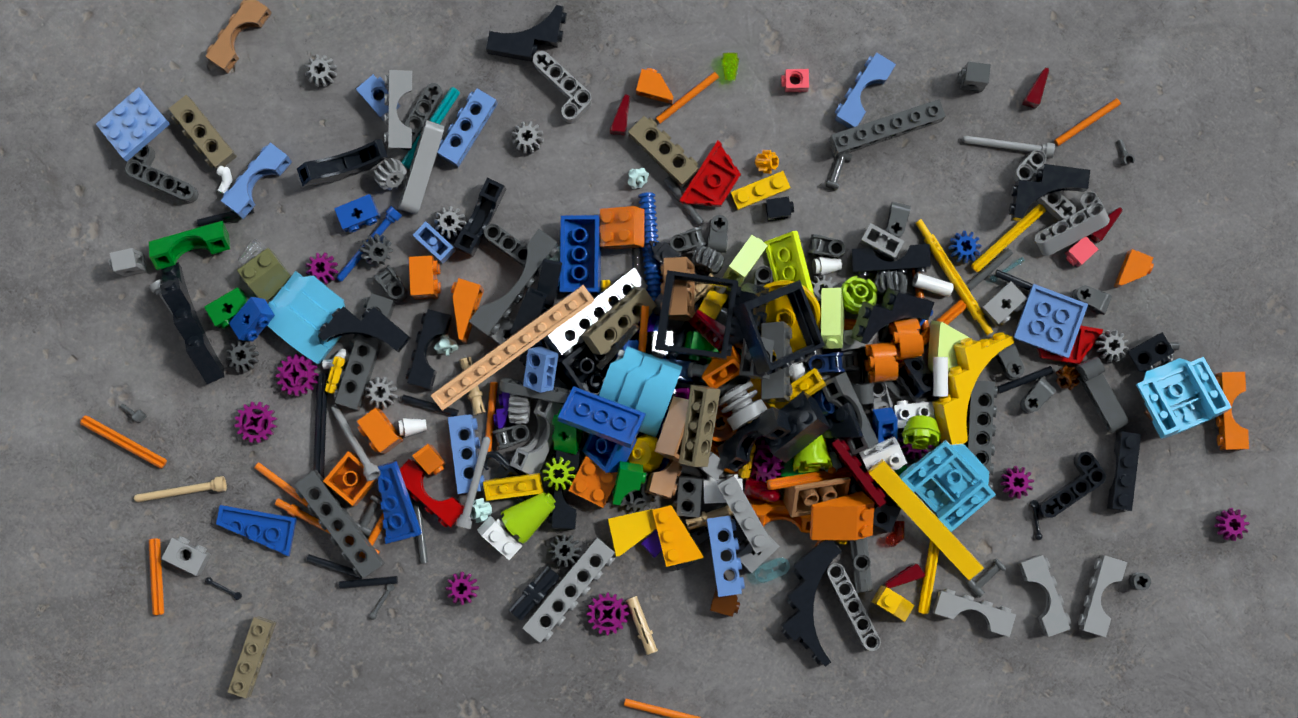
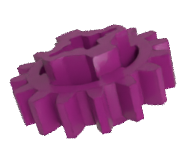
M295 354L294 358L287 356V362L281 361L283 367H277L281 371L280 374L276 375V377L281 379L277 384L284 385L281 390L288 391L289 395L295 394V396H300L301 393L308 394L307 389H314L312 383L317 384V381L314 380V377L319 376L318 373L314 372L317 366L312 365L313 361L307 360V357L304 355L300 357V355Z
M252 401L250 407L244 404L245 410H238L241 415L240 417H235L236 420H239V423L234 426L240 428L237 434H244L242 439L247 440L249 438L251 443H254L255 439L257 443H261L262 438L269 440L267 435H274L272 428H277L273 421L278 419L272 417L275 411H268L270 406L266 404L263 407V402H258L256 406L255 402ZM254 410H261L264 413L257 415ZM254 419L260 420L257 422L258 426L253 425L255 423ZM255 430L259 435H252L248 432Z
M765 439L756 441L751 476H756V480H762L763 482L769 479H776V476L781 475L779 470L785 468L781 465L783 461L772 455Z
M609 592L606 593V597L599 594V600L593 598L592 600L595 604L588 605L592 609L591 612H587V615L592 617L588 622H594L593 629L600 628V634L603 630H606L607 635H609L610 630H613L616 634V628L623 629L624 627L621 623H627L628 621L624 618V616L629 615V612L624 611L628 606L627 604H621L623 598L616 599L617 594H614L613 597H610ZM608 600L614 603L612 605H604L602 602ZM596 607L600 611V617L597 620L595 617ZM615 607L611 613L612 618L607 617L601 620L605 614L604 609L608 611ZM618 608L621 610L620 620L616 617V610ZM604 622H611L614 625L606 627L602 624Z

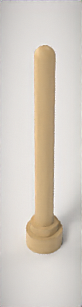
M220 476L215 477L214 480L208 483L137 494L134 496V500L142 502L206 490L223 492L226 491L227 485L225 477Z

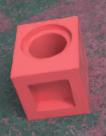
M786 69L785 75H781V86L785 87V92H808L809 69ZM797 77L800 83L792 84L790 78Z
M1086 236L1077 241L1065 253L1066 259L1071 265L1079 267L1099 249Z

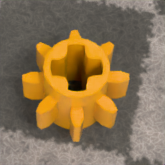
M763 150L762 154L758 153L756 156L755 164L759 168L758 171L771 174L772 170H776L778 167L779 158L775 152Z

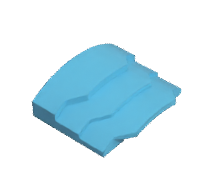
M295 271L274 299L268 303L275 316L267 326L304 356L317 364H321L341 336L325 342L318 336L321 333L319 330L323 324L329 323L333 319L332 314L336 309L345 307L344 299L334 293L315 276L303 277Z
M627 346L623 358L610 363L599 396L646 413L639 432L656 437L682 366Z
M1204 357L1192 362L1178 358L1165 365L1146 371L1143 381L1136 384L1145 401L1144 404L1153 419L1152 423L1161 439L1198 426L1232 408Z
M946 440L899 475L902 481L930 506L939 520L951 532L996 495L988 485L989 471L964 444L951 445Z

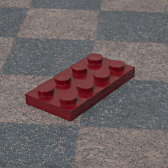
M836 439L830 443L829 446L862 490L874 501L875 507H881L885 504V494L879 487H874L872 484L874 480L870 474L861 470V462L856 456L853 457L849 454L848 450L850 448L845 441Z

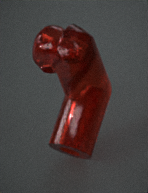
M905 521L895 522V531L885 538V543L888 546L894 547L904 539Z

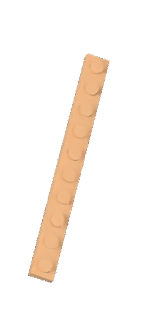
M584 285L580 286L433 392L431 397L443 411L592 304L595 299Z

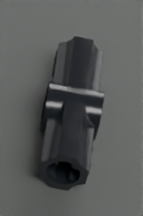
M547 566L535 581H532L525 588L521 597L516 600L509 611L522 621L530 610L537 606L546 596L547 591L556 583L560 576Z

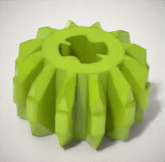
M562 457L559 459V464L553 458V466L549 463L545 464L550 470H543V473L549 474L543 480L548 481L551 479L548 487L556 483L555 490L559 489V484L565 490L566 485L564 482L572 485L573 483L568 478L576 477L574 474H569V472L575 470L574 467L567 468L571 462L568 460L563 465L564 460ZM556 469L559 471L563 469V478L558 477L556 479L554 477Z

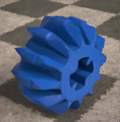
M966 231L962 232V236L956 233V239H950L953 245L949 246L948 249L954 250L951 257L957 255V262L963 258V262L966 264L969 259L974 261L975 256L980 255L977 249L981 248L982 245L976 244L979 237L973 239V232L968 236ZM964 243L967 244L968 249L966 251L962 250Z

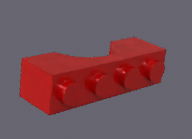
M408 459L400 468V472L406 488L411 491L409 495L417 502L421 500L425 504L424 509L431 515L435 513L440 517L438 521L444 527H454L457 517L459 518L460 514H463L464 506L454 497L443 501L431 498L425 491L423 484L426 472L412 459Z

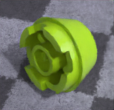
M853 276L842 284L843 305L846 311L858 314L863 301L876 304L877 288L870 279L865 280L857 278L858 276Z
M918 415L908 419L902 432L903 443L912 444L913 449L926 450L929 445H934L935 447L939 445L941 434L934 418Z

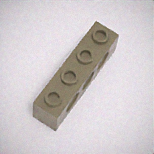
M187 94L168 108L172 112L170 117L177 125L180 123L183 126L182 132L185 136L195 141L193 146L200 154L203 152L207 156L205 161L211 168L214 166L217 169L219 166L225 167L237 157ZM193 115V121L186 123L187 117ZM205 130V135L198 138L199 131ZM217 144V149L214 152H210V146Z
M643 116L628 131V136L683 188L698 172V163L692 157H686L683 154L685 152L679 144L674 145L670 141L671 137L664 130L661 132L657 128V123L649 117L647 119ZM649 133H653L656 135V139L648 141L646 136ZM666 146L670 149V152L664 155L660 153L659 149ZM677 159L684 163L680 168L673 165V162Z
M635 287L580 336L592 353L606 354L611 350V346L614 343L621 341L629 330H633L639 325L642 306H649L650 316L652 310L657 305L645 288ZM633 306L635 307L634 314L632 313ZM621 318V325L619 326L618 321ZM607 330L608 335L605 338L604 333Z
M691 385L679 457L680 464L693 467H708L721 389Z
M260 616L253 617L228 693L243 698L251 697L277 622Z

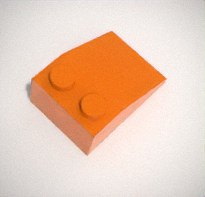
M458 278V281L453 283L451 293H453L458 337L460 341L467 344L473 326L469 320L479 308L484 289L479 284Z
M861 491L812 504L810 539L858 540L873 536L874 501Z

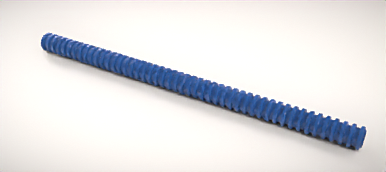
M646 192L638 195V198H640L639 204H641L639 208L644 209V248H642V251H644L643 257H645L643 260L645 263L644 269H646L644 272L646 275L645 281H647L646 284L648 286L646 291L654 301L661 293L660 286L662 282L660 280L662 277L660 276L661 270H659L661 265L652 257L653 253L649 241L659 242L657 241L659 236L656 235L658 224L655 222L657 220V217H655L657 214L655 211L656 205H654L656 203L654 199L655 194ZM652 311L650 316L656 317L653 331H658L660 316H656ZM666 354L663 357V360H667L666 356H668V354ZM666 410L665 416L657 433L659 437L662 431L663 423L665 421V418L667 417L669 410ZM663 458L659 471L667 466L668 458Z

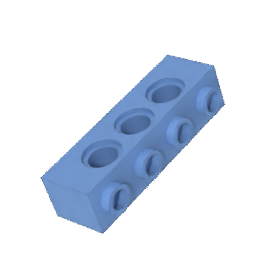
M478 88L475 92L472 91L469 94L467 105L459 110L457 121L455 124L452 123L447 130L448 135L446 139L441 140L438 148V155L458 168L498 105L496 99ZM475 107L481 109L477 115L471 114L472 109ZM469 123L471 128L468 131L461 130L463 124ZM459 139L461 144L458 147L451 146L453 140Z
M471 414L448 417L458 494L469 492L472 478H466L465 471L468 468L475 470L478 459L477 449H480L479 437L475 436V430L478 429L477 419L473 418ZM461 431H469L470 436L467 440L460 438ZM465 449L472 451V457L468 460H465L462 456ZM484 475L480 477L477 492L483 491Z
M730 515L708 518L707 526L718 597L742 594L741 589H745L744 579L739 577L738 571L742 569L741 559L736 557V550H739L738 539L733 537V531L736 530L735 519H731ZM722 530H725L729 535L728 540L725 542H721L718 539V533ZM729 550L732 556L729 561L721 559L722 551ZM728 569L734 572V578L730 581L725 580L723 577L724 572Z

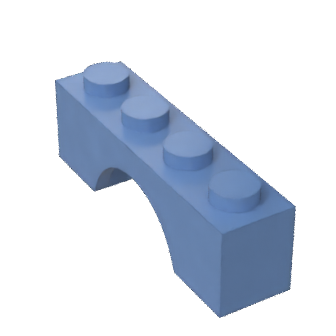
M876 53L874 57L870 56L864 65L867 67L865 72L862 73L860 71L855 79L856 86L854 89L850 87L846 93V102L844 105L840 103L837 107L835 120L849 129L858 126L866 113L860 100L862 90L872 84H884L896 64L879 53Z
M270 142L268 146L261 150L257 159L248 165L245 173L236 179L234 186L224 193L221 201L230 210L244 219L255 206L252 198V190L255 183L266 175L281 176L292 163L291 159Z

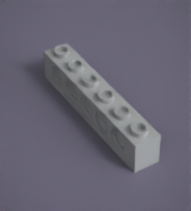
M597 538L524 625L523 629L539 643L543 640L547 642L553 635L551 631L555 625L559 627L566 619L563 615L567 610L572 612L578 604L577 598L580 595L584 597L591 589L588 586L591 581L594 580L596 582L603 574L601 569L605 565L609 567L615 560L613 556L615 551ZM592 556L600 557L601 564L598 567L591 565L590 559ZM580 571L588 573L589 578L587 581L582 582L578 579ZM567 586L575 587V596L569 597L566 594L565 589ZM555 601L563 603L564 608L562 611L557 612L554 610L553 603ZM543 616H548L551 619L550 626L545 627L541 624L540 620Z

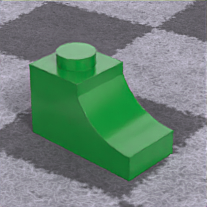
M620 461L612 495L613 504L621 505L623 498L629 492L640 490L641 484H644L646 479L643 465Z

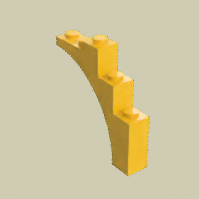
M1000 332L994 334L989 339L975 341L972 338H965L960 341L961 343L954 345L958 366L952 367L948 371V396L939 397L938 400L932 402L936 422L941 434V443L945 440L951 445L968 442L966 426L967 409L975 382L994 356L1006 347L1014 344L1013 336Z

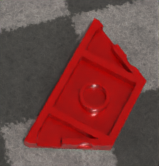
M717 140L680 198V203L721 207L738 181L741 173L734 166L729 154L727 155L719 140Z
M1080 326L1068 359L1037 348L1039 356L1042 359L1078 365L1092 348L1099 335L1102 334L1103 329Z

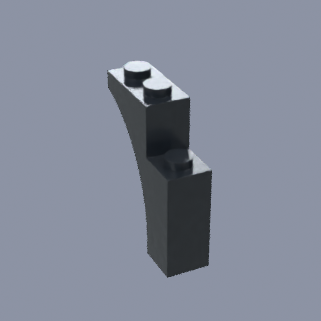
M556 5L547 18L530 29L515 33L489 31L486 46L487 53L532 62L534 54L538 51V45L535 44L558 48V43L562 42L564 31H561L562 24L566 23L567 19L564 6Z
M378 139L336 156L304 162L297 168L302 186L339 181L350 173L369 171L388 156L382 139Z
M1044 164L1037 170L1036 180H1039V182L1018 180L1015 185H1012L1011 196H1014L1013 204L1010 203L1009 206L1011 221H1020L1031 204L1047 194L1059 191L1085 192L1089 187L1090 170Z
M887 288L882 306L863 301L852 330L851 338L868 344L881 328L893 321L903 318L929 320L935 302L920 296Z
M344 306L341 309L338 308L332 314L333 319L329 323L323 324L319 331L321 333L318 335L325 342L349 334L369 335L386 342L397 352H400L411 339L410 336L375 307L372 309L368 308L363 313L362 321Z

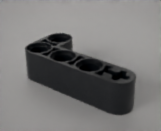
M1080 452L1075 455L1073 459L1074 465L1081 475L1038 505L1037 510L1041 517L1053 518L1105 482L1106 473L1092 453ZM1083 455L1088 458V464L1086 466L1082 465L1080 462V459ZM1094 471L1099 474L1097 482L1092 480L1091 475ZM1078 482L1082 483L1084 487L1081 493L1076 490ZM1062 493H1065L1068 497L1065 504L1060 501ZM1057 505L1050 509L1051 513H1045L1046 506Z

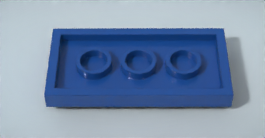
M573 386L558 416V421L631 449L646 413Z

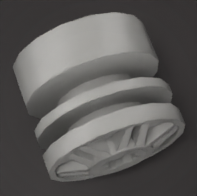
M751 381L732 388L719 399L718 407L726 403L728 405L721 412L727 413L732 411L733 413L727 419L733 431L756 419L768 409L762 399L752 401L751 398L757 394V390L750 393L747 392V390L754 386Z

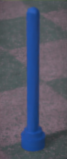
M390 206L386 211V218L373 232L371 237L373 238L375 233L381 236L392 222L398 221L403 215ZM360 249L337 275L338 281H343L362 259L361 255L363 252Z

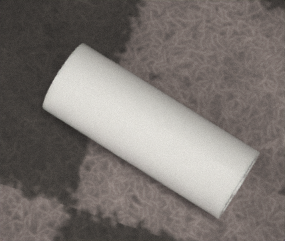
M916 273L913 277V287L949 297L953 291L952 283L920 273Z
M933 357V396H948V357Z

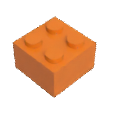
M636 206L600 209V247L610 250L644 247V209Z
M433 256L409 257L410 295L415 300L438 299V294H441V282L437 279V275L441 273L440 263Z
M375 407L357 421L360 425L357 427L364 437L366 436L371 440L369 445L375 452L386 454L404 441L381 409Z
M348 451L323 482L352 506H357L378 481V478L367 481L363 474L364 466L359 457L353 452Z
M586 456L568 491L604 508L614 489L617 472L605 473L594 461Z

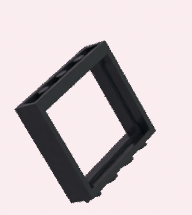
M667 270L655 349L727 361V356H731L732 344H729L730 336L734 337L735 325H732L733 317L736 316L732 307L737 306L735 305L736 297L740 298L741 286H738V280ZM675 280L731 288L721 353L665 345Z
M800 280L732 307L758 374L766 372L767 375L775 373L778 371V367L783 369L791 366V361L794 360L796 363L806 359L804 355H815L818 353L817 349L825 346ZM787 294L806 346L770 362L751 309Z

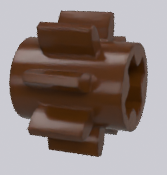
M1065 365L1056 372V375L1059 377L1055 381L1061 388L1071 390L1080 383L1078 380L1080 374L1075 367L1068 368Z

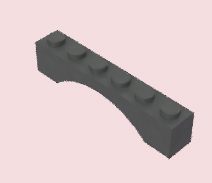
M538 229L527 244L526 265L517 284L500 299L481 305L469 322L488 337L491 334L495 335L501 327L499 323L502 319L506 320L512 313L511 307L515 303L518 304L524 297L522 294L526 288L529 289L534 284V277L538 272H541L543 259L553 258L559 250L557 248L558 242Z

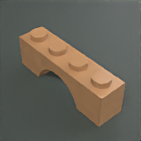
M243 0L238 12L230 17L228 26L218 34L215 44H212L207 49L205 57L229 73L239 59L234 47L238 34L249 27L261 28L272 12L257 0Z
M669 459L667 466L663 470L650 473L645 492L666 499L671 498L672 495L674 496L677 489V484H675L676 478L680 476L682 471L680 463Z

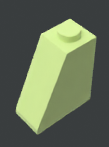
M751 235L722 278L738 280V286H741L768 245L761 239Z
M822 288L821 336L825 344L823 349L843 348L845 312L841 288Z
M932 320L928 352V369L930 372L933 373V357H948V371H950V368L958 366L954 345L961 343L962 339L969 337L943 322Z

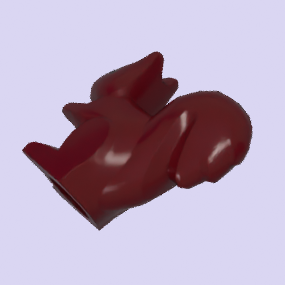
M752 477L747 478L744 491L747 498L776 502L781 497L780 489L769 490L767 482L754 480Z

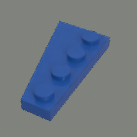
M397 461L379 465L378 468L381 474L378 477L379 492H381L382 496L381 509H383L384 514L383 528L386 531L385 544L419 536L422 531Z
M220 505L216 524L281 552L286 556H290L297 518Z

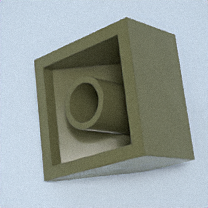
M270 248L265 249L237 270L252 291L259 298L265 299L266 302L277 295L291 277L290 273Z

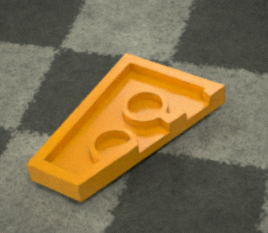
M672 505L653 510L666 567L704 558Z

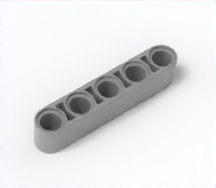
M425 120L398 209L418 214L444 132L443 125Z
M838 563L829 564L826 569V575L861 644L869 651L877 650L881 644L880 638L845 569ZM834 566L840 569V574L837 577H832L830 574V570ZM842 584L849 586L847 594L842 595L839 592V587ZM852 601L858 604L855 612H850L848 609V605ZM860 619H865L867 622V626L864 629L857 627V622ZM870 636H874L876 640L875 645L872 647H868L866 644V640Z

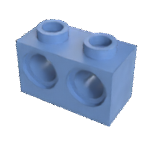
M542 346L528 349L523 386L540 393L553 390L559 353Z

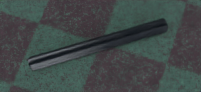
M318 373L313 470H317L324 479L327 392L325 391V386L328 383V375L326 373Z

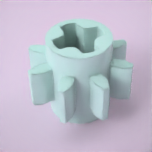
M484 498L474 500L470 514L471 519H476V523L486 521L492 513L490 503L484 502Z

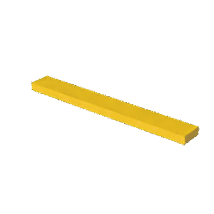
M883 459L868 470L870 476L968 580H971L984 569L980 562Z

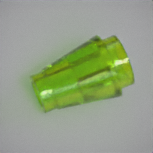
M723 53L721 62L725 80H736L740 59L738 58V53Z

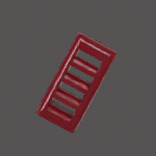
M1045 67L1023 100L1022 105L1035 109L1040 105L1049 68Z
M625 94L611 125L610 134L626 135L630 96L628 94Z
M1119 207L1108 215L1110 219L1108 225L1087 237L1096 243L1102 241L1123 209Z
M697 310L689 323L712 346L719 349L723 344L725 326Z
M913 563L884 582L883 585L887 588H893L924 578L926 575L917 563Z

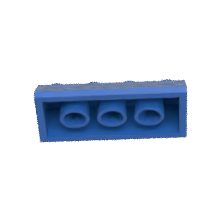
M599 215L561 216L560 262H562L560 292L572 293L582 285L585 286L591 295L601 293Z

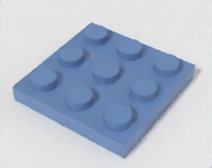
M138 87L97 122L96 125L121 157L128 161L168 127L170 123L143 90Z
M1033 284L1013 339L1068 359L1088 304Z

